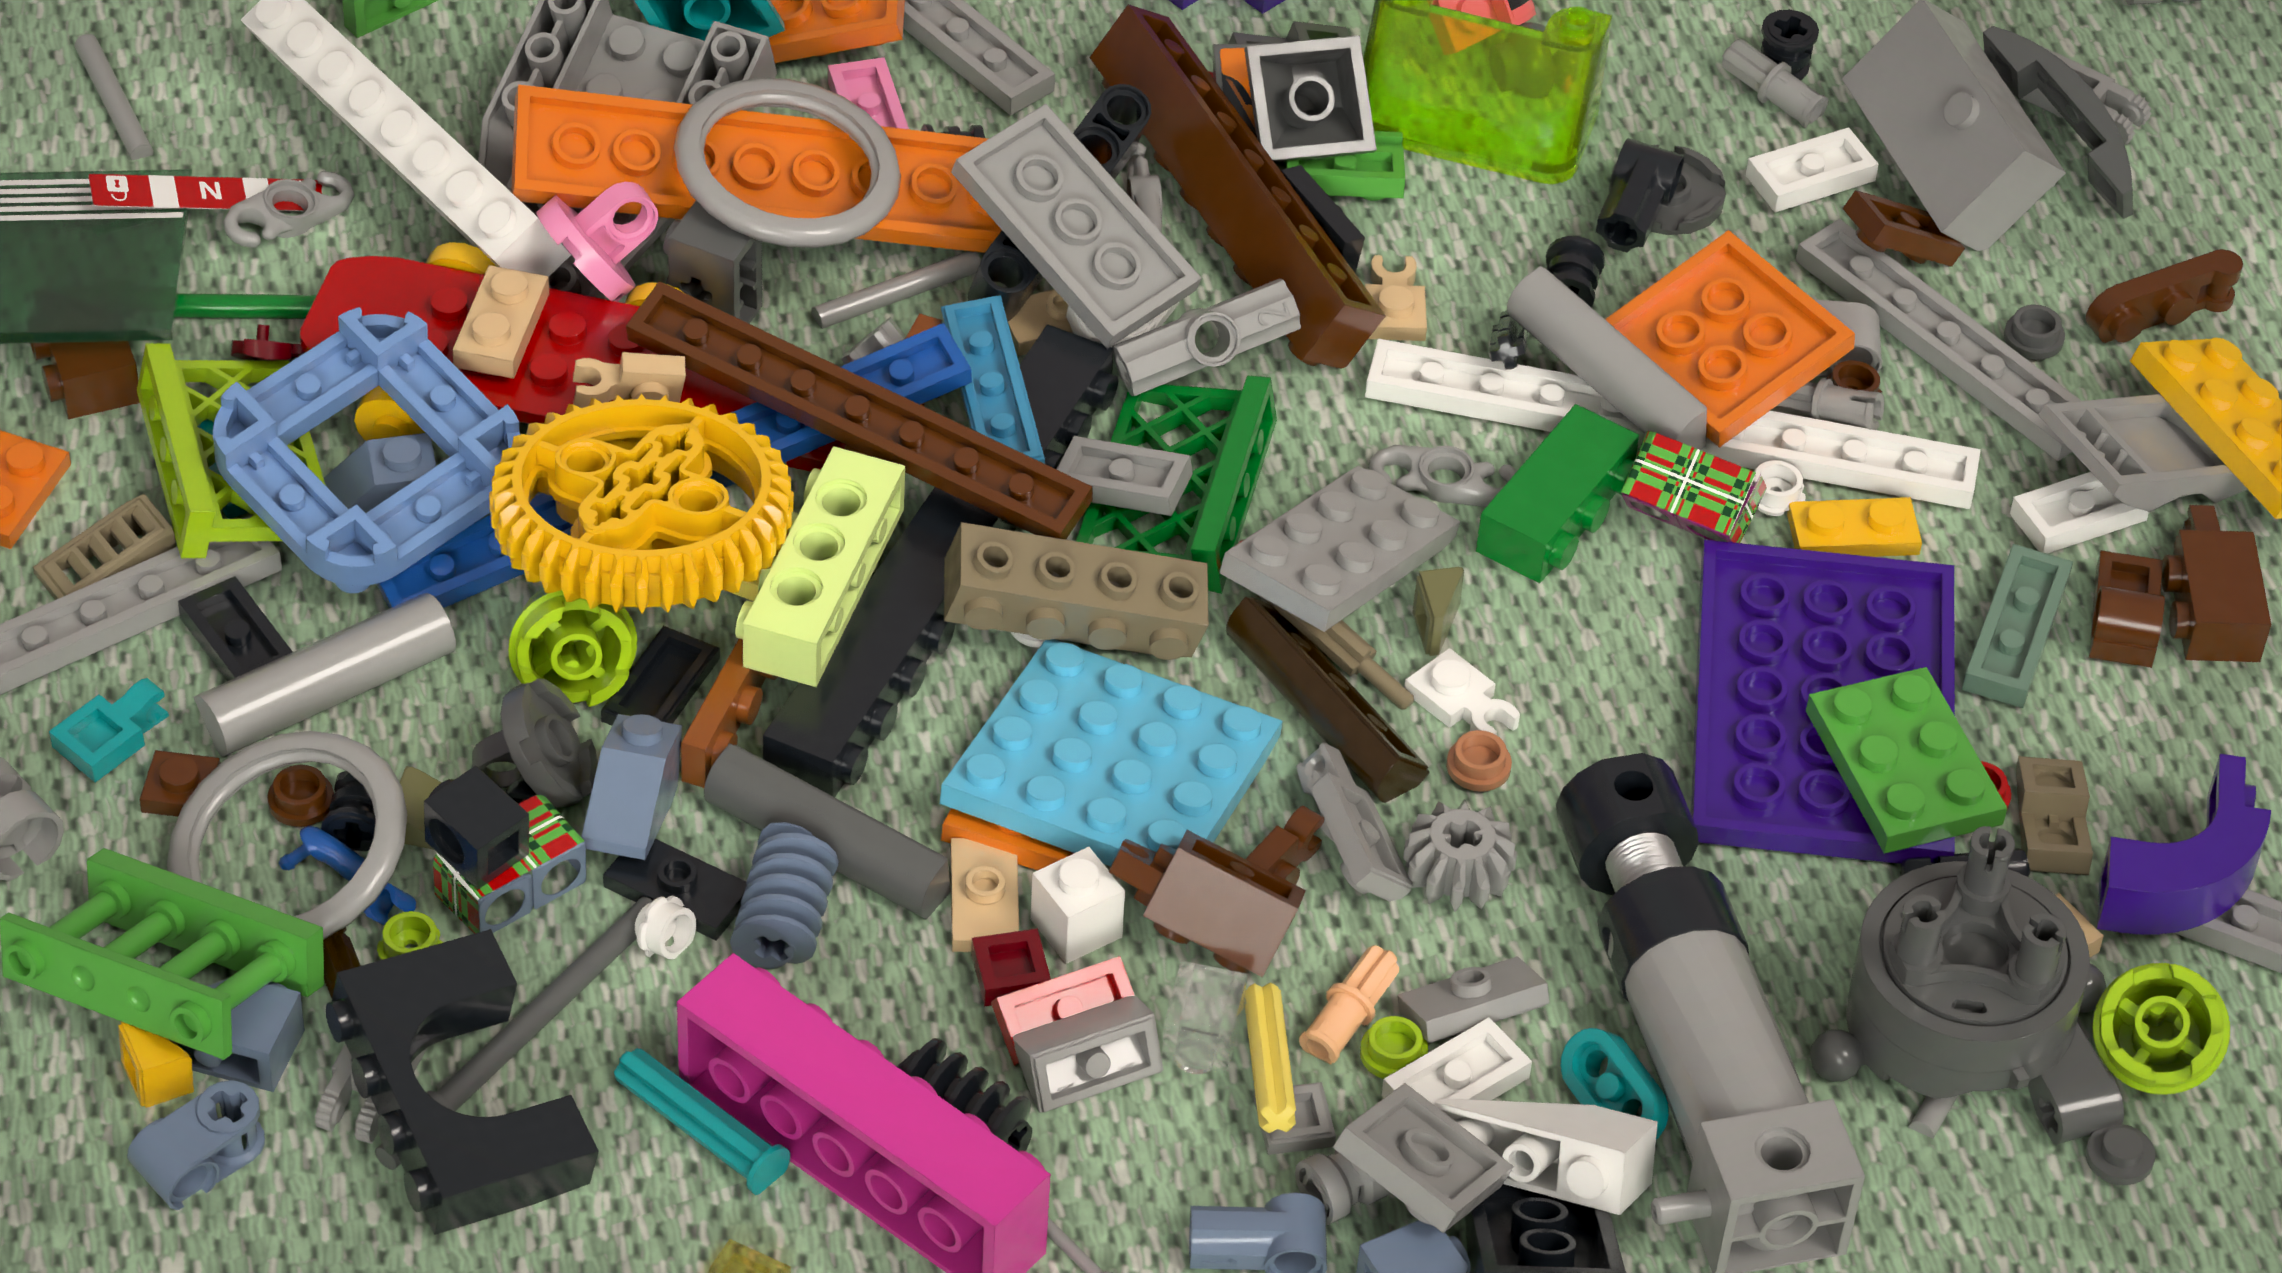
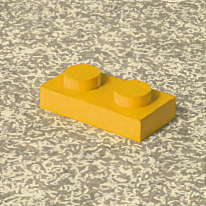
M1911 497L1799 501L1789 503L1787 518L1795 549L1870 557L1920 555L1922 539Z

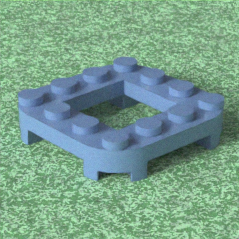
M360 307L339 315V331L247 391L238 382L231 385L221 396V407L213 425L215 461L223 479L308 568L320 577L335 583L340 590L346 593H360L370 585L393 578L489 514V492L492 491V477L495 473V465L501 461L502 450L512 447L513 436L520 435L519 421L507 404L498 410L428 339L427 323L409 311L405 315V319L386 314L362 316ZM380 386L449 458L365 513L357 504L348 509L287 445L369 391Z

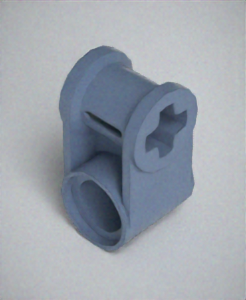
M230 1080L213 1084L203 1093L168 1116L160 1118L143 1128L132 1140L128 1148L127 1158L171 1209L180 1210L185 1207L182 1204L183 1200L201 1189L205 1193L211 1191L216 1183L252 1162L261 1154L265 1145V1133L257 1121L260 1116L259 1098L254 1089L242 1082ZM218 1102L220 1105L222 1116L219 1118L217 1117L215 1106ZM244 1134L247 1144L245 1149H243L241 1136Z

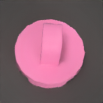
M633 182L614 184L579 214L555 195L536 212L540 222L557 245L563 243L576 260L573 264L609 300L613 301L615 299L617 302L635 287L630 274L620 261L653 232L658 221V210L643 187ZM629 202L641 203L640 214L633 221L626 224H615L613 222L614 214L619 207Z

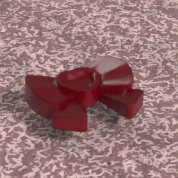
M257 324L256 340H232L231 356L248 360L298 358L304 354V351L301 348V344L269 341L270 325Z

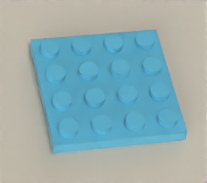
M1056 639L1045 640L943 781L939 804L1073 853L1090 847L1100 861L1108 866H1111L1125 839L1157 852L1161 844L1177 849L1186 830L1214 842L1269 757L1281 735L1283 721L1257 712L1252 708L1240 706L1198 691L1191 686L1182 685L1142 671L1132 665L1123 664L1086 651L1073 644L1064 643Z

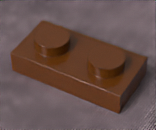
M1858 190L1854 191L1842 208L1857 225V237L1867 246L1878 252H1885L1888 248L1902 252L1906 257L1920 264L1930 260L1952 267L1965 249L1959 241L1941 233L1928 211Z

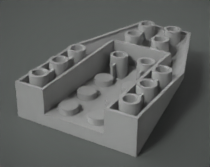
M539 0L482 118L478 162L511 192L514 109L518 84L694 105L710 91L729 83L755 78H775L777 70L769 36L714 21L705 41L614 15L612 14L609 0ZM755 108L745 109V111H754ZM522 202L536 216V212L545 205ZM573 208L578 214L583 210L582 208ZM615 212L613 222L615 224L630 223L638 215ZM658 217L653 232L620 261L627 271L675 219ZM572 255L548 277L549 288L597 298L605 296L573 264L576 260Z

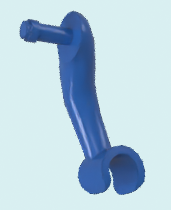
M308 825L300 830L303 844L290 854H285L281 857L279 865L283 870L289 871L294 869L305 858L312 855L315 859L329 865L343 878L350 881L365 859L324 830ZM387 883L376 901L364 913L370 919L384 926L389 920L388 914L394 904L404 912L414 911L416 909V900L408 893Z

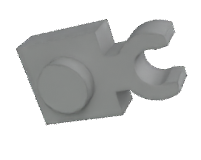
M889 317L848 350L841 360L845 364L902 341L906 335L894 320Z

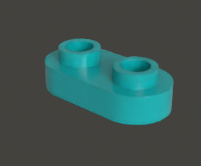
M1597 1028L1583 1029L1573 1035L1562 1052L1560 1066L1564 1082L1579 1103L1582 1105H1596L1636 1116L1637 1110L1642 1105L1641 1117L1658 1122L1657 1140L1663 1133L1668 1121L1669 1107L1667 1098L1628 1044L1620 1036ZM1607 1057V1069L1603 1074L1599 1075L1601 1063Z

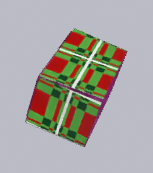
M1647 431L1621 493L1626 505L1631 509L1707 540L1713 539L1699 534L1688 527V525L1705 529L1721 537L1726 542L1741 543L1767 487L1761 474L1755 486H1752L1756 472L1659 433ZM1636 502L1655 509L1667 516L1670 521L1649 515L1634 507L1631 503Z

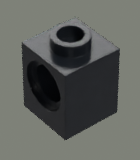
M476 765L455 780L448 779L440 783L431 792L429 797L424 800L425 842L477 890L529 855V813Z

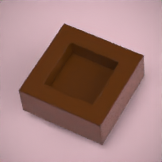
M155 750L140 796L141 812L178 817L182 807L199 783L221 764L220 758Z

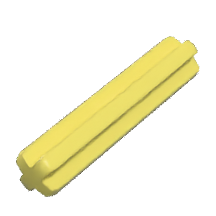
M1254 983L1245 991V1013L1259 1126L1268 1133L1277 1129L1288 1132L1296 1124V1106L1281 990L1273 983H1268L1263 987Z

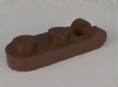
M2220 249L2116 284L2103 291L2091 303L2086 313V323L2103 343L2113 340L2124 343L2134 339L2144 329L2164 322L2168 325H2177L2186 320L2193 312L2202 309L2212 312L2227 311L2234 302L2235 290L2232 286L2240 279L2243 261L2235 252Z

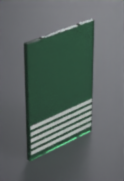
M192 169L0 173V344L173 340L189 208L94 206L88 175L192 176Z

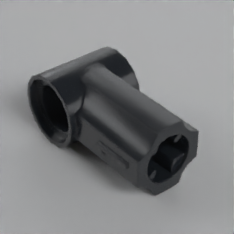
M1630 138L1626 139L1615 166L1610 193L1597 220L1596 233L1605 239L1608 247L1626 253L1635 247H1644L1661 206H1669L1673 199L1682 173L1684 155Z

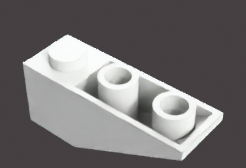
M1438 1098L1434 1102L1437 1108L1514 1166L1503 1183L1505 1185L1621 1215L1652 1184L1657 1121L1596 1105Z

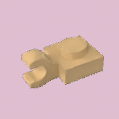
M622 352L620 364L604 363L592 358L578 359L575 361L573 382L589 383L593 386H576L573 404L583 408L589 406L591 398L604 403L614 400L616 394L623 400L638 399L641 393L645 399L660 400L667 394L670 401L680 403L686 377L685 356Z

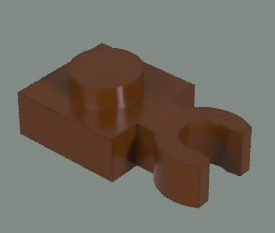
M1303 805L1300 806L1291 815L1284 829L1277 825L1249 854L1246 860L1296 885L1300 876V869L1297 866L1302 861L1309 860L1322 845V839L1313 834L1324 823V817Z

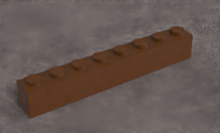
M1128 4L1089 57L1103 76L1102 85L1105 89L1117 84L1131 85L1141 90L1147 96L1151 103V116L1142 135L1147 138L1154 148L1153 156L1164 169L1171 172L1181 186L1179 191L1181 197L1190 206L1197 209L1208 224L1206 228L1208 235L1217 244L1224 247L1235 263L1233 269L1238 277L1253 289L1277 279L1285 281L1287 288L1295 299L1300 313L1301 329L1286 334L1290 340L1288 343L1290 351L1299 360L1311 366H1316L1319 363L1339 369L1347 367L1386 315L1170 18Z

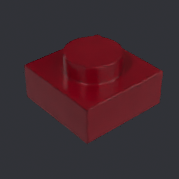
M1038 928L972 938L971 956L984 1007L992 1006L991 1002L998 997L1051 980Z

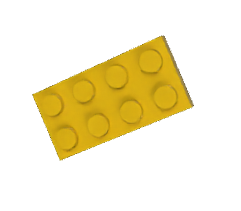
M2223 338L2141 342L2130 362L2275 519H2282V400L2279 398L2278 390L2252 370L2242 359V352L2237 346Z

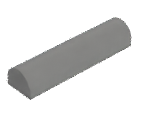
M1539 266L1520 281L1507 303V313L1643 433L1646 434L1647 431L1656 432L1699 450L1706 447L1707 407L1546 268Z
M425 593L194 696V700L216 750L223 757L454 652L456 649V639L450 620L439 601L433 595Z

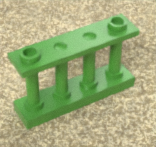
M106 848L101 849L87 859L88 900L50 927L9 912L0 918L3 977L225 1060L232 1054L231 1010L269 982L279 983L288 989L301 992V995L309 997L324 986L323 927ZM103 922L126 930L125 933L105 947L80 939ZM158 942L181 950L179 954L159 968L135 959ZM212 963L237 971L216 988L190 980Z

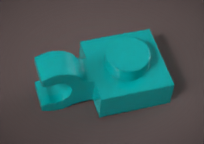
M144 678L131 686L126 694L113 704L98 694L49 731L52 748L96 783L145 746L143 733L169 717V713L157 704V702L165 697L164 691L148 678Z

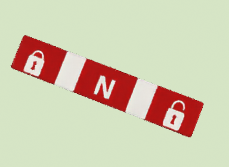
M120 174L88 175L93 205L111 207L230 209L231 206L266 190L271 183L282 180L273 178ZM292 179V180H297V181H300V182H301V181L304 180V179ZM315 180V191L322 194V185ZM281 201L274 204L278 211H304L301 206L289 201Z

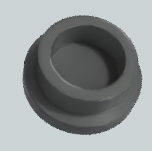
M2032 304L2018 309L2015 315L2007 321L2004 339L2008 346L2023 357L2041 360L2051 358L2061 351L2065 340V331L2061 319L2055 311L2046 306Z
M2117 1124L2094 1131L2089 1137L2085 1151L2087 1163L2092 1171L2104 1181L2115 1185H2131L2144 1180L2151 1173L2156 1156L2150 1139L2140 1130L2125 1124Z

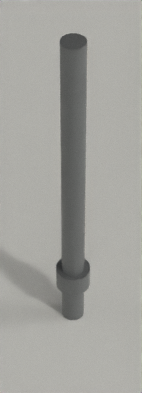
M641 897L438 1091L426 1092L441 1105L457 1111L637 939L635 934L636 918L641 909L648 903H651L652 900L647 897ZM383 1144L375 1149L376 1157L388 1169L394 1170L401 1164L398 1155H389Z

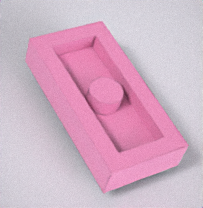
M885 57L828 65V85L830 91L845 97L866 111L880 126L909 129Z

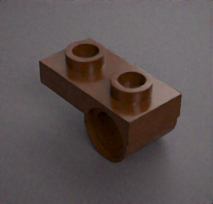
M2100 550L2096 566L2089 658L2152 668L2160 638L2165 606V597L2161 595L2163 560Z

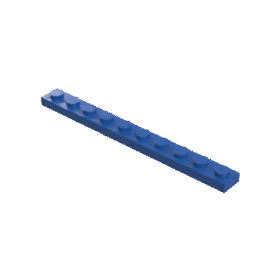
M944 323L840 366L917 404L925 403L972 383L971 367ZM758 402L732 412L736 413L739 424H754L757 435L769 436L771 448L781 451L783 463L836 441V439ZM712 470L710 479L723 484L725 488L735 484L724 475ZM544 493L536 495L530 502L536 513L556 529L570 535V529L573 524L561 519L557 514L554 498ZM491 515L478 520L398 575L378 583L377 586L389 609L425 593L433 595L441 606L445 608L525 573L524 570L513 569L510 557L501 554L500 544L495 538L494 528L491 526Z

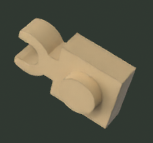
M1375 255L1372 259L1370 279L1373 284H1365V288L1386 317L1369 339L1425 341L1427 332L1425 286H1413L1417 268L1413 256H1406L1404 270L1390 272L1382 265V255Z

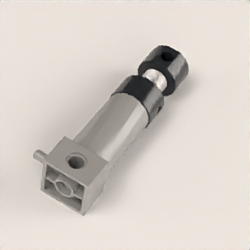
M1645 753L1602 759L1577 773L1563 787L1556 803L1558 821L1580 878L1592 890L1613 895L1605 903L1597 920L1599 936L1623 998L1631 1006L1692 1163L1686 1193L1654 1198L1651 1202V1214L1654 1222L1660 1226L1692 1220L1712 1273H1748L1846 1255L1865 1179L1864 1172L1834 1100L1829 1099L1809 1103L1750 960L1748 943L1723 883L1710 871L1694 866H1686L1692 860L1699 845L1698 833L1673 770L1663 759Z

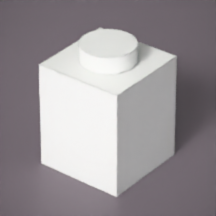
M1090 847L1032 873L1030 919L1065 964L1122 938L1125 890L1113 875L1109 873V870Z

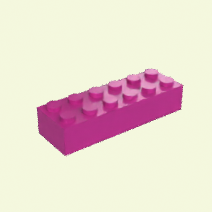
M732 953L677 1001L679 1077L769 1145H783L790 1151V1162L944 1272L1026 1273L1046 1254L1051 1174L1045 1170L1039 1160L1026 1151L1015 1150L991 1133L988 1126L980 1118L970 1113H962L939 1097L934 1088L924 1079L917 1076L911 1077L885 1059L881 1051L871 1042L863 1039L858 1040L837 1026L822 1008L812 1003H804L781 987L778 980L769 971L761 967L754 968Z

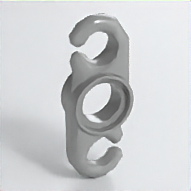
M1139 142L1128 162L1126 193L1162 233L1163 211L1159 175H1150L1148 160L1144 158L1146 148Z
M321 171L317 175L318 183L322 186L332 187L339 192V195L328 196L315 191L316 181L311 178H305L301 182L292 179L277 180L271 183L266 190L231 206L223 221L226 235L233 242L241 246L256 248L261 243L260 236L257 233L245 231L238 225L239 223L250 222L263 227L262 238L266 240H273L277 236L281 238L299 236L310 228L348 209L354 198L352 185L345 177L335 172ZM281 201L293 202L304 209V213L296 216L286 215L279 212L274 207V204Z
M1392 445L1377 451L1369 461L1368 469L1384 475L1391 484L1392 480L1384 471V467L1399 465L1406 468L1408 474L1398 478L1396 482L1397 487L1404 491H1420L1429 499L1437 502L1487 507L1502 489L1494 488L1483 481V479L1494 474V465L1489 462L1475 463L1465 451L1452 446L1428 448ZM1503 465L1499 469L1501 477L1506 482L1517 472L1511 465ZM1447 469L1456 472L1462 479L1455 483H1441L1434 480L1429 474L1436 470Z

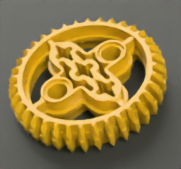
M642 393L638 399L623 400L616 394L613 401L604 403L591 398L589 406L583 408L574 404H568L564 415L554 412L547 413L544 424H528L526 435L513 436L512 447L502 450L501 461L495 465V473L492 477V491L489 492L491 526L494 528L495 538L500 544L501 554L510 557L513 569L524 570L527 582L535 583L542 581L545 593H554L562 590L566 602H573L582 598L587 600L590 609H594L600 604H607L613 606L615 613L619 612L623 607H638L641 614H643L646 607H661L669 613L672 605L682 603L694 609L697 600L701 598L718 602L721 590L739 593L742 581H757L760 570L772 567L773 557L778 555L789 534V528L792 526L794 492L791 491V477L788 475V466L782 461L781 451L771 448L769 436L757 435L754 424H739L736 413L718 415L714 404L699 408L694 406L692 398L678 403L670 401L667 394L660 400L645 399ZM712 470L736 483L749 496L753 505L748 512L731 507L728 490L723 484L710 479ZM538 492L554 498L557 514L561 519L573 524L570 529V535L550 525L532 508L530 502Z

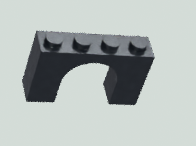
M491 929L337 972L332 1002L326 1004V1018L330 1032L337 1043L345 1041L352 1056L351 1069L355 1086L362 1098L371 1097L378 1112L377 1124L381 1142L389 1155H398L405 1170L404 1186L410 1205L415 1212L424 1211L434 1235L531 1206L590 1184L599 1152L572 1095L500 1116L477 1117L455 1112L435 1101L422 1088L414 1074L412 1061L429 1046L445 1039L509 1021L517 982Z

